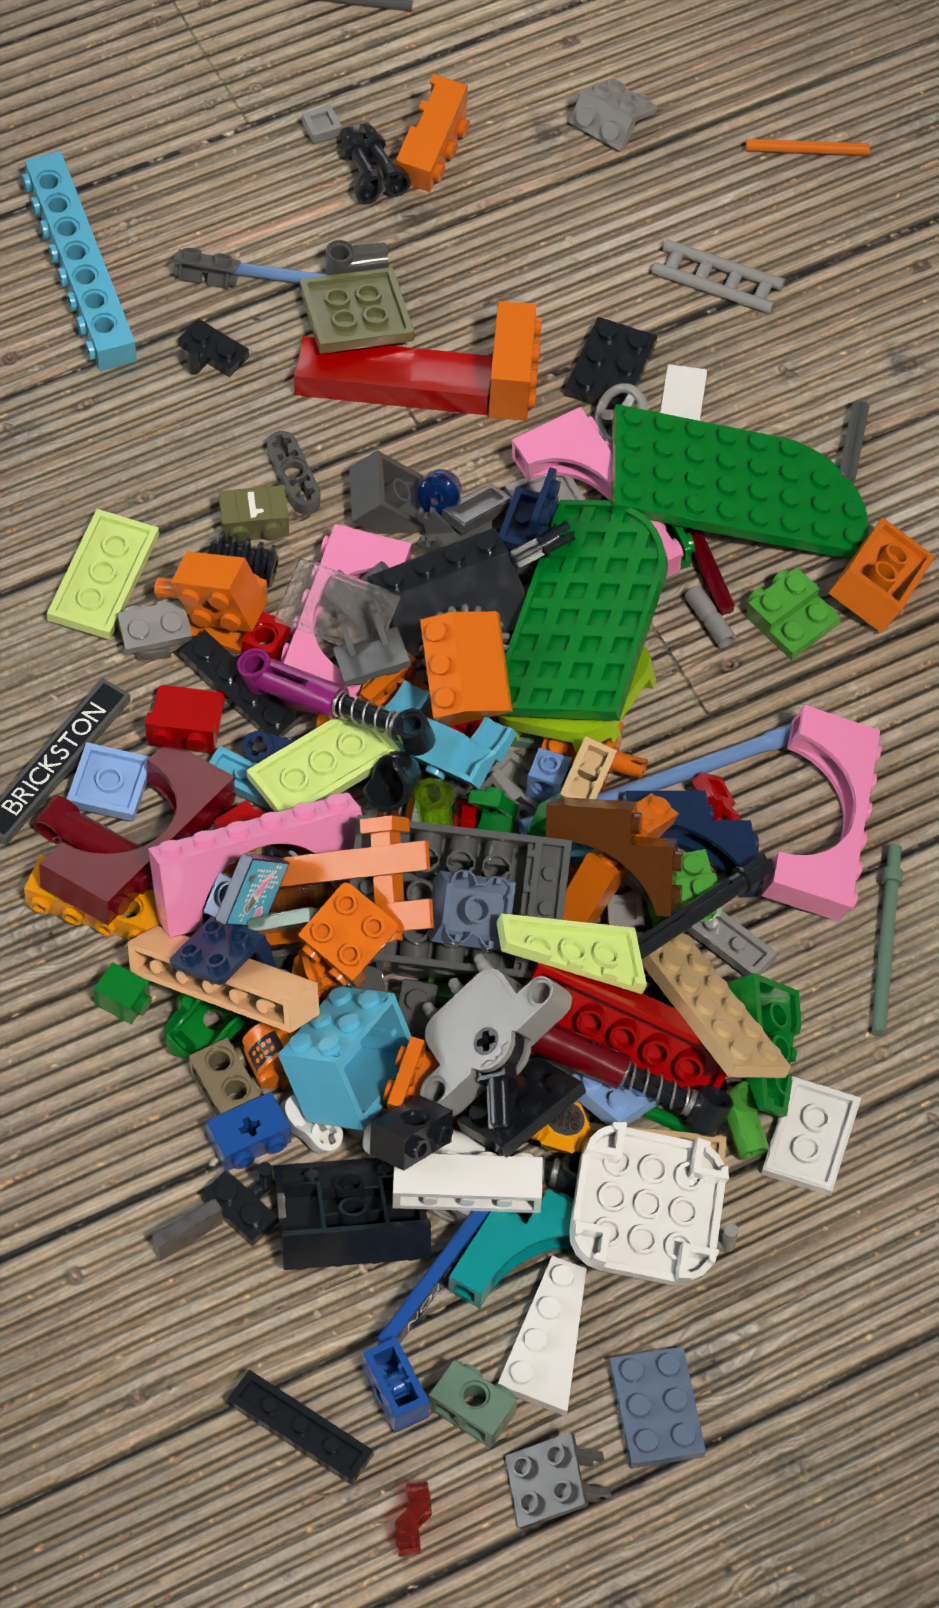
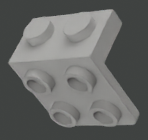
M609 79L581 90L569 123L621 151L626 149L636 121L655 114L658 107L651 103V99L641 93H633L625 88L626 85L623 82Z

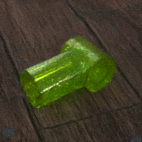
M427 778L422 780L415 792L416 801L420 805L421 822L453 826L451 803L454 800V790L451 784L444 779ZM434 785H437L441 792L440 798L436 803H432L429 799V790Z

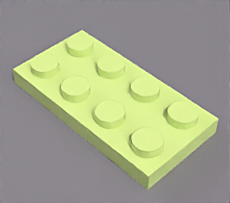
M96 509L48 609L47 620L110 640L117 627V613L125 609L158 539L159 527Z
M339 717L338 719L329 720L247 769V778L274 812H280L294 808L300 803H312L327 799L332 794L344 792L372 775L374 765L379 758L388 755L391 751H400V749L386 732L378 733L374 727L367 729L363 723L355 724L351 718L344 720Z

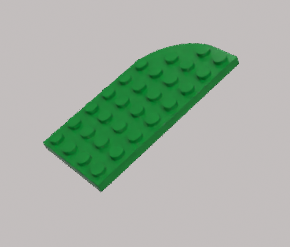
M616 404L612 415L611 513L631 507L651 521L846 559H852L868 537V515L858 490L850 479L840 476L839 467L811 447L788 438Z
M607 500L559 501L550 529L560 525L563 521H567L571 528L559 534V537L573 531L576 540L550 552V557L548 558L545 555L539 558L505 655L513 712L497 716L620 721L668 572V558L662 538L656 527L645 515L631 507L611 513L612 501Z

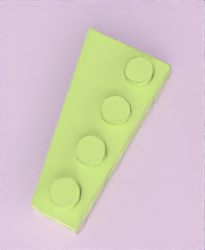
M502 913L496 922L502 952L642 994L647 986L636 930L633 927Z

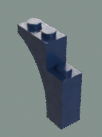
M625 791L621 801L638 802L651 793L667 800L671 808L677 811L679 815L673 825L659 838L678 839V846L691 852L706 849L709 862L726 878L732 874L733 869L737 866L743 867L758 857L759 838L756 833H753L751 820H713L714 810L712 804H708L706 791ZM764 879L756 883L754 889L749 893L743 892L738 896L740 898H753L759 885L763 884Z

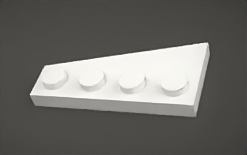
M552 1256L498 1384L507 1387L517 1398L567 1417L586 1268Z

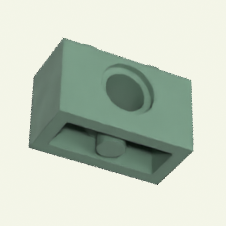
M453 1360L429 1394V1410L491 1449L516 1414L517 1399L514 1398V1394L507 1387L498 1383L493 1385L482 1378L483 1375L474 1366L466 1363L462 1365ZM477 1396L484 1403L473 1407L468 1405L465 1400L468 1397Z

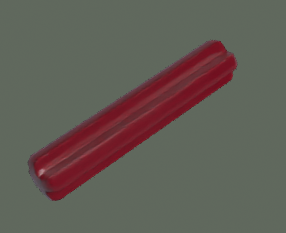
M698 529L689 531L688 533L691 534L695 545V552L692 553V558L717 612L722 616L731 614L734 611L735 603L703 532Z

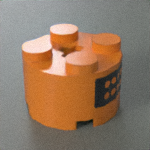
M260 1022L243 1037L242 1043L245 1048H242V1051L261 1088H282L285 1093L293 1091L278 1054L301 1027L290 1033Z

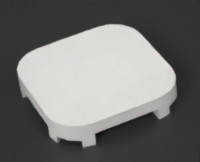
M613 1122L611 1125L599 1129L585 1144L579 1161L569 1227L570 1243L575 1254L586 1265L604 1272L668 1285H688L698 1281L715 1263L719 1253L717 1242L725 1183L729 1180L728 1166L724 1165L720 1155L710 1146L711 1142L699 1137L696 1141H690L626 1127L627 1122Z

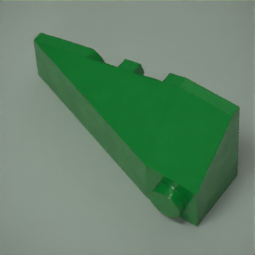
M756 973L728 982V987L738 1000L745 1005L746 1010L753 1019L762 1026L763 1031L772 1043L781 1050V1054L788 1063L796 1061L797 1050L793 1048L794 1035L800 1034L802 1024L799 990ZM789 1072L786 1078L746 1077L758 1110L780 1118L787 1116L792 1087V1078Z

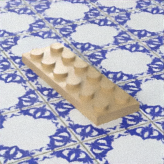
M636 932L637 937L644 932ZM681 933L642 959L643 967L728 1077L786 1078L791 1065L781 1054V1050L772 1043L763 1031L762 1026L753 1019L746 1010L745 1005L734 995L727 982L719 976L709 959L700 952L690 936Z

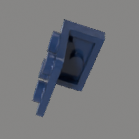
M549 468L540 493L516 487L499 532V536L507 549L513 550L535 538L537 532L541 535L550 529V526H547L549 518H554L559 504L557 496L561 481L556 480L557 469Z
M213 916L169 960L173 969L217 985L226 983L248 959L277 967L271 952V946L265 934L242 926L225 925L215 920L216 917Z

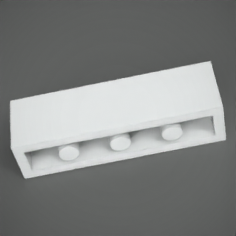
M448 1150L439 1154H431L404 1171L394 1166L393 1208L540 1213L543 1157H534L528 1153H518L506 1158L504 1156H497V1154L492 1152L462 1155L459 1152Z

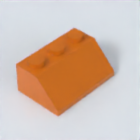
M449 612L420 619L433 719L450 727L484 719L485 716L489 718L513 712L499 612Z

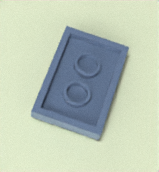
M684 1347L610 1358L609 1365L630 1468L705 1457L706 1449Z

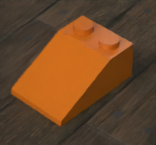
M882 517L829 591V594L837 599L840 604L861 617L868 625L873 626L882 633L903 609L935 556Z

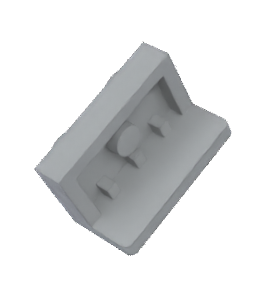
M164 599L158 601L153 606L143 608L138 605L130 606L117 613V625L121 632L126 655L190 642L192 640L187 613L180 600Z

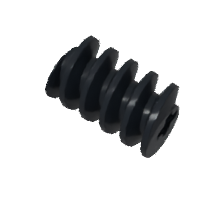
M221 532L217 540L214 539L212 541L208 554L243 557L248 562L253 574L258 575L262 579L267 577L268 587L273 585L279 562L276 545H272L268 553L264 552V542L260 541L254 550L251 547V539L249 538L246 539L242 546H239L238 535H234L231 541L227 543L225 532Z

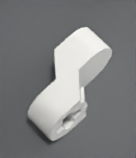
M295 1094L284 1099L280 1104V1108L291 1126V1133L301 1138L313 1152L327 1154L338 1148L342 1143L343 1131L341 1127L306 1121Z

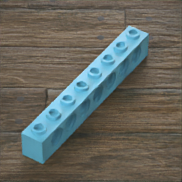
M58 151L25 160L26 173L21 175L26 193L32 192L33 197L30 200L35 216L40 215L42 221H39L44 240L50 239L51 244L48 245L52 262L59 263L60 268L57 271L61 286H67L69 289L67 293L69 307L71 311L77 310L78 317H76V323L80 335H86L88 339L85 342L89 359L96 360L99 371L137 362L135 340L62 152Z

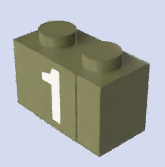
M284 485L218 491L222 532L226 533V542H230L234 535H238L239 543L245 542L247 538L251 540H274L289 536V515Z

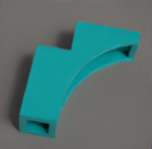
M548 1189L542 1198L541 1212L533 1213L527 1224L514 1212H490L450 1274L448 1291L480 1309L495 1286L517 1266L550 1251L573 1248L570 1243L569 1227L574 1199L564 1193L556 1194Z

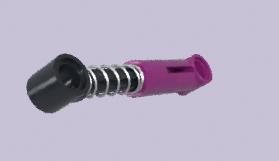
M260 648L249 649L238 659L237 669L249 691L254 694H270L331 719L341 717L344 720H348L351 718L353 723H363L367 729L374 727L378 733L386 732L395 742L400 743L409 755H424L434 747L436 741L435 734L426 715L419 709L410 708L402 712H396L395 709L387 711L383 705L377 707L373 705L372 701H361L360 696L356 698L351 697L349 689L345 686L272 659L265 650Z

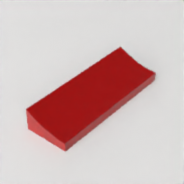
M303 336L294 374V395L487 416L493 356L392 345L320 354L315 337Z
M537 963L529 982L536 977L544 976L567 989L572 996L570 1010L557 1022L558 1024L630 1055L631 1063L635 1062L638 1068L643 1070L649 1068L650 1073L656 1076L662 1074L663 1079L670 1082L676 1080L677 1085L683 1088L689 1086L690 1089L699 1090L704 1086H714L720 1089L727 1074L675 1008L645 994H639Z

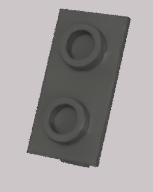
M196 248L179 249L172 259V262H176L173 268V275L178 276L179 280L201 283L204 272L208 273L207 285L229 289L230 286L235 287L237 284L238 274L234 273L240 266L241 261L232 259L231 255L217 253L213 256L202 254V251Z

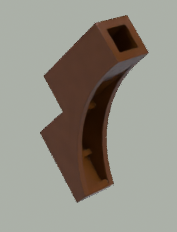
M552 796L547 803L546 837L572 840V842L593 847L610 855L623 864L639 880L653 904L656 916L671 917L676 906H681L682 885H676L677 872H682L684 854L683 850H678V839L636 836V834H641L642 813H636L637 802Z

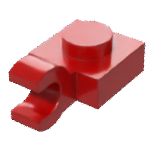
M701 772L692 780L697 791H706L708 804H712L714 810L713 820H725L726 818L728 820H741L739 813L733 809L736 803L721 776Z
M459 797L455 800L453 806L455 812L454 826L475 829L476 815L479 813V810L469 804L468 800L462 801Z

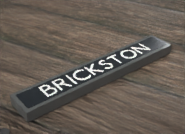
M103 678L0 796V843L5 846L8 845L80 761L86 742L94 744L131 701L129 693Z

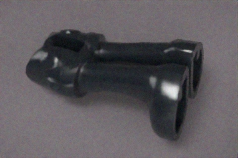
M368 122L360 124L361 140L354 126L343 128L341 130L342 144L340 147L344 156L349 160H353L360 172V176L354 186V194L357 200L362 204H370L376 201L382 191V181L390 196L398 197L406 193L411 185L410 177L406 170L389 159L384 151L386 146L385 139L376 131L375 127ZM368 157L374 158L378 167L380 168L382 178L379 172L373 167Z

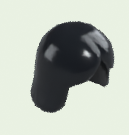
M398 750L391 751L388 755L379 758L374 765L372 778L363 789L364 798L369 805L381 812L395 811L404 806L420 785L421 770L417 761L408 753ZM397 790L402 793V796L395 795V791Z

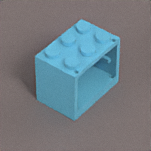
M336 986L319 1006L320 1015L304 1024L280 1051L278 1056L307 1122L364 1131L388 1102L383 1100L386 1085L389 1079H396L399 1067L395 1066L396 1058L401 1045L407 1047L411 1034L394 993Z

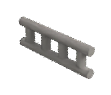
M666 239L663 246V251L671 253L666 265L655 262L652 269V274L768 314H771L774 307V302L766 299L770 289L774 288L781 291L785 283L784 278ZM682 258L700 263L695 275L678 269ZM712 268L730 273L725 285L707 279ZM741 278L759 283L754 295L737 290Z

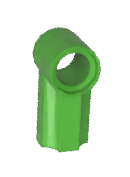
M744 1081L725 1091L733 1099L734 1105L724 1124L728 1126L739 1160L760 1156L767 1152L769 1148L757 1114V1104L749 1083Z

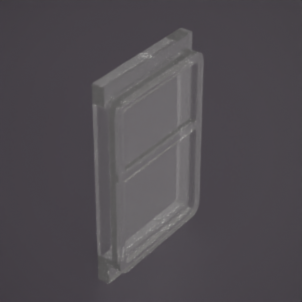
M299 558L282 602L279 604L274 621L331 643L342 645L345 644V640L335 610L341 608L354 644L379 636L367 599L374 598L384 630H388L401 597L369 582L319 563Z

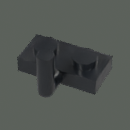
M199 318L179 338V347L187 351L188 371L192 375H197L208 364L226 376L231 377L249 358L248 348Z
M262 1162L258 1165V1181L250 1189L246 1188L226 1169L200 1193L201 1200L204 1203L216 1199L222 1208L223 1220L251 1246L255 1245L278 1223V1216L260 1200L273 1186L272 1166L268 1162Z

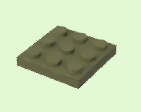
M393 267L299 279V289L320 354L414 341L415 331Z

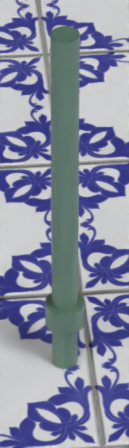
M898 844L888 845L886 867L882 870L881 884L884 886L872 1021V1034L875 1036H884L886 1034L898 888L902 886L903 870L900 869L902 847Z

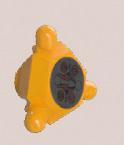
M576 1100L531 1138L532 1140H540L542 1147L551 1152L574 1153L577 1151L580 1153L594 1133L582 1104Z

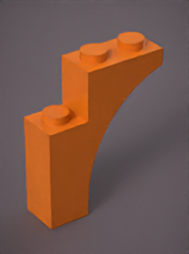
M652 793L637 802L636 813H642L641 834H636V836L659 838L673 825L679 813L672 809L669 802L664 798L655 796ZM598 849L588 853L566 890L563 920L596 923L630 871L619 861Z

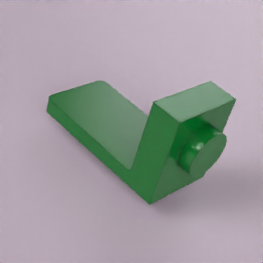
M488 786L485 787L484 791L471 789L468 803L482 812L478 829L512 833L519 805L506 797L505 791L502 789Z

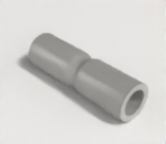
M700 585L689 589L685 594V599L699 619L704 622V626L720 648L730 646L736 640V635L722 615L717 612L715 605Z

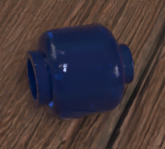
M437 469L430 471L424 476L418 487L417 498L419 504L427 513H430V507H433L442 516L443 509L454 507L458 504L462 496V486L457 476L448 470Z

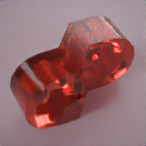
M427 1481L405 1484L407 1509L394 1522L399 1557L421 1554L419 1529L432 1516V1505Z

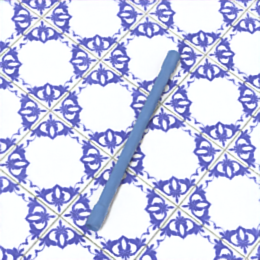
M792 723L767 731L761 736L604 791L599 793L596 799L621 801L625 791H658L695 778L701 772L708 773L761 753L788 746ZM534 815L518 821L520 834L528 835L527 831Z

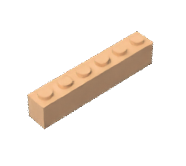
M155 926L127 942L130 971L146 980L290 1033L320 1015L317 982L248 959L226 983L217 985L172 968L169 960L190 938L181 934L170 938L163 927Z

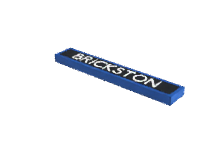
M472 1211L378 1336V1345L397 1337L401 1344L447 1282L450 1274L491 1211Z

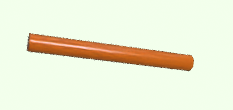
M746 139L745 151L869 156L870 144Z

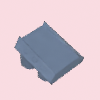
M459 870L453 873L439 871L433 882L434 928L427 931L430 941L501 951L496 922L501 913L512 915L515 881L497 876L491 878L475 876L471 871Z

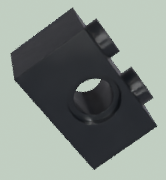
M421 1095L415 1096L371 1122L370 1155L403 1171L452 1142L453 1110Z

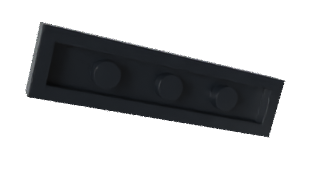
M205 629L180 650V656L217 692L223 693L225 699L258 731L282 738L298 724V717L277 697L270 694L257 695L249 691L237 669L238 660Z
M250 1369L227 1399L228 1405L351 1485L354 1484L374 1456L373 1449Z

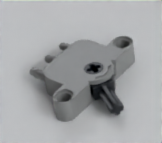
M477 954L474 957V962L480 973L465 986L457 978H451L448 986L454 997L440 1010L434 1007L431 1002H426L422 1007L425 1017L429 1021L425 1029V1040L440 1066L422 1083L420 1095L453 1110V1116H456L487 1088L488 1127L491 1130L503 1131L510 1124L508 1083L517 1081V1075L528 1062L531 1047L570 1010L572 996L567 989L544 976L534 978L523 987L518 981L495 969L483 954Z

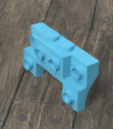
M404 680L395 696L384 706V709L387 711L395 709L396 712H402L406 709L415 708L427 715L431 707L430 691H425ZM485 716L473 736L468 738L465 734L427 717L435 734L436 741L434 747L424 755L410 756L417 763L426 766L425 771L440 780H444L445 776H448L456 781L460 780L480 789L494 761L502 763L517 732ZM394 741V743L399 747L400 751L405 752L402 745Z

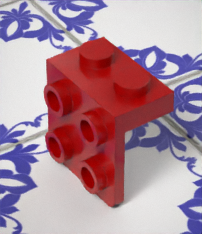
M170 685L159 686L153 713L147 712L145 722L147 745L161 747L168 740L185 750L214 754L225 703L224 694L217 691Z

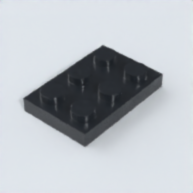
M597 317L566 384L564 396L597 406L602 395L614 385L626 383L638 387L656 347L658 336ZM621 393L616 395L608 403L606 410H614L616 404L622 405L628 394Z
M535 1056L531 1061L527 1062L526 1066L517 1075V1081L508 1083L510 1124L506 1130H491L488 1127L487 1096L461 1116L457 1122L462 1132L507 1158L586 1093L583 1081Z

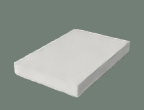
M792 1076L788 1113L786 1117H779L761 1175L831 1196L861 1097Z

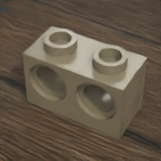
M228 1038L189 1055L190 1072L215 1117L264 1095L263 1089L260 1087L256 1077H250L245 1069L247 1061L239 1047L234 1049ZM217 1064L228 1066L222 1071L212 1069ZM232 1093H241L245 1095L243 1098L238 1100H233L228 1097Z

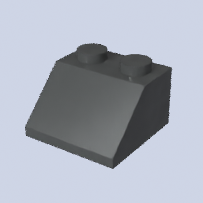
M378 450L349 467L352 522L374 534L420 533L425 531L423 523L417 520V510L419 508H423L424 514H426L423 475Z

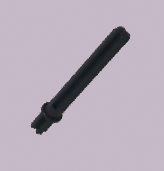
M761 854L745 866H737L733 869L730 876L674 912L671 917L665 918L638 936L637 940L641 959H644L741 893L752 891L756 883L775 871L772 867L774 863L771 858L767 859L765 854Z

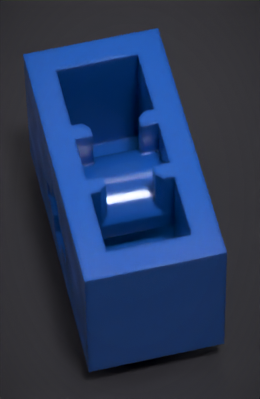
M272 1091L206 1121L207 1137L224 1170L243 1169L252 1164L256 1158L267 1153L276 1154L291 1143V1126Z
M397 1337L362 1352V1370L394 1433L429 1418L430 1401Z

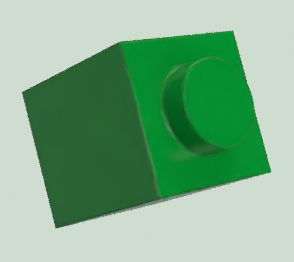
M114 962L111 963L93 989L95 1005L131 1025L138 1015L143 1016L147 1012L152 1001L149 981Z

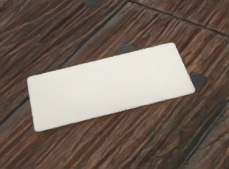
M669 364L667 366L660 413L700 421L707 370Z

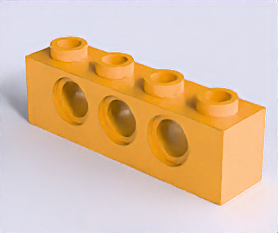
M40 854L24 887L26 906H29L33 911L40 914L50 913L62 917L66 922L73 925L83 924L95 928L96 931L106 936L116 935L130 941L155 926L162 927L158 921L155 894L150 890H147L144 894H139L123 914L135 913L137 914L135 917L126 918L123 915H118L109 925H106L40 887L39 863L47 857Z

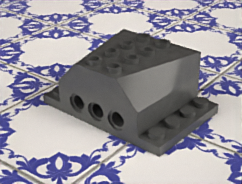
M358 815L354 849L371 847V835L361 834L360 819L375 817ZM409 821L410 832L400 833L401 843L429 841L430 870L403 873L404 901L432 899L433 902V882L439 871L453 873L459 870L471 871L475 876L489 878L497 876L515 881L512 915L563 920L572 840ZM373 877L350 879V884L375 904ZM429 929L406 931V933L402 934L403 941L388 942L371 961L376 962L378 969L411 978L429 980V977L435 978L436 981L449 982L451 978H457L460 983L465 984L480 973L474 962V957L477 954H483L495 969L518 982L520 979L530 980L538 963L502 951L431 942L427 934Z

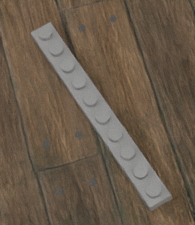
M509 750L502 763L497 762L490 769L487 778L500 769L521 794L517 801L528 805L536 813L539 804L542 802L526 797L527 780L531 765L512 750ZM630 872L623 883L636 893L642 894V897L645 899L641 883ZM723 911L721 916L707 922L699 921L686 930L745 976L753 973L761 975L776 960V951Z

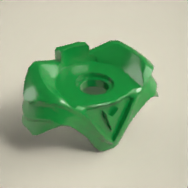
M181 993L175 1003L177 1010L165 1026L164 1037L166 1045L173 1055L189 1060V1055L225 1038H228L230 1041L243 1028L248 1017ZM214 1011L221 1014L224 1021L223 1026L216 1030L206 1027L203 1021L206 1013Z

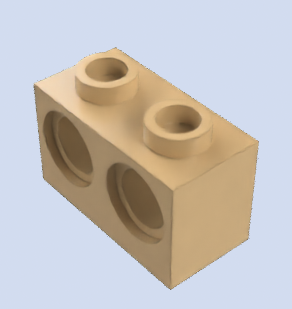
M585 736L559 795L570 798L596 799L617 750Z

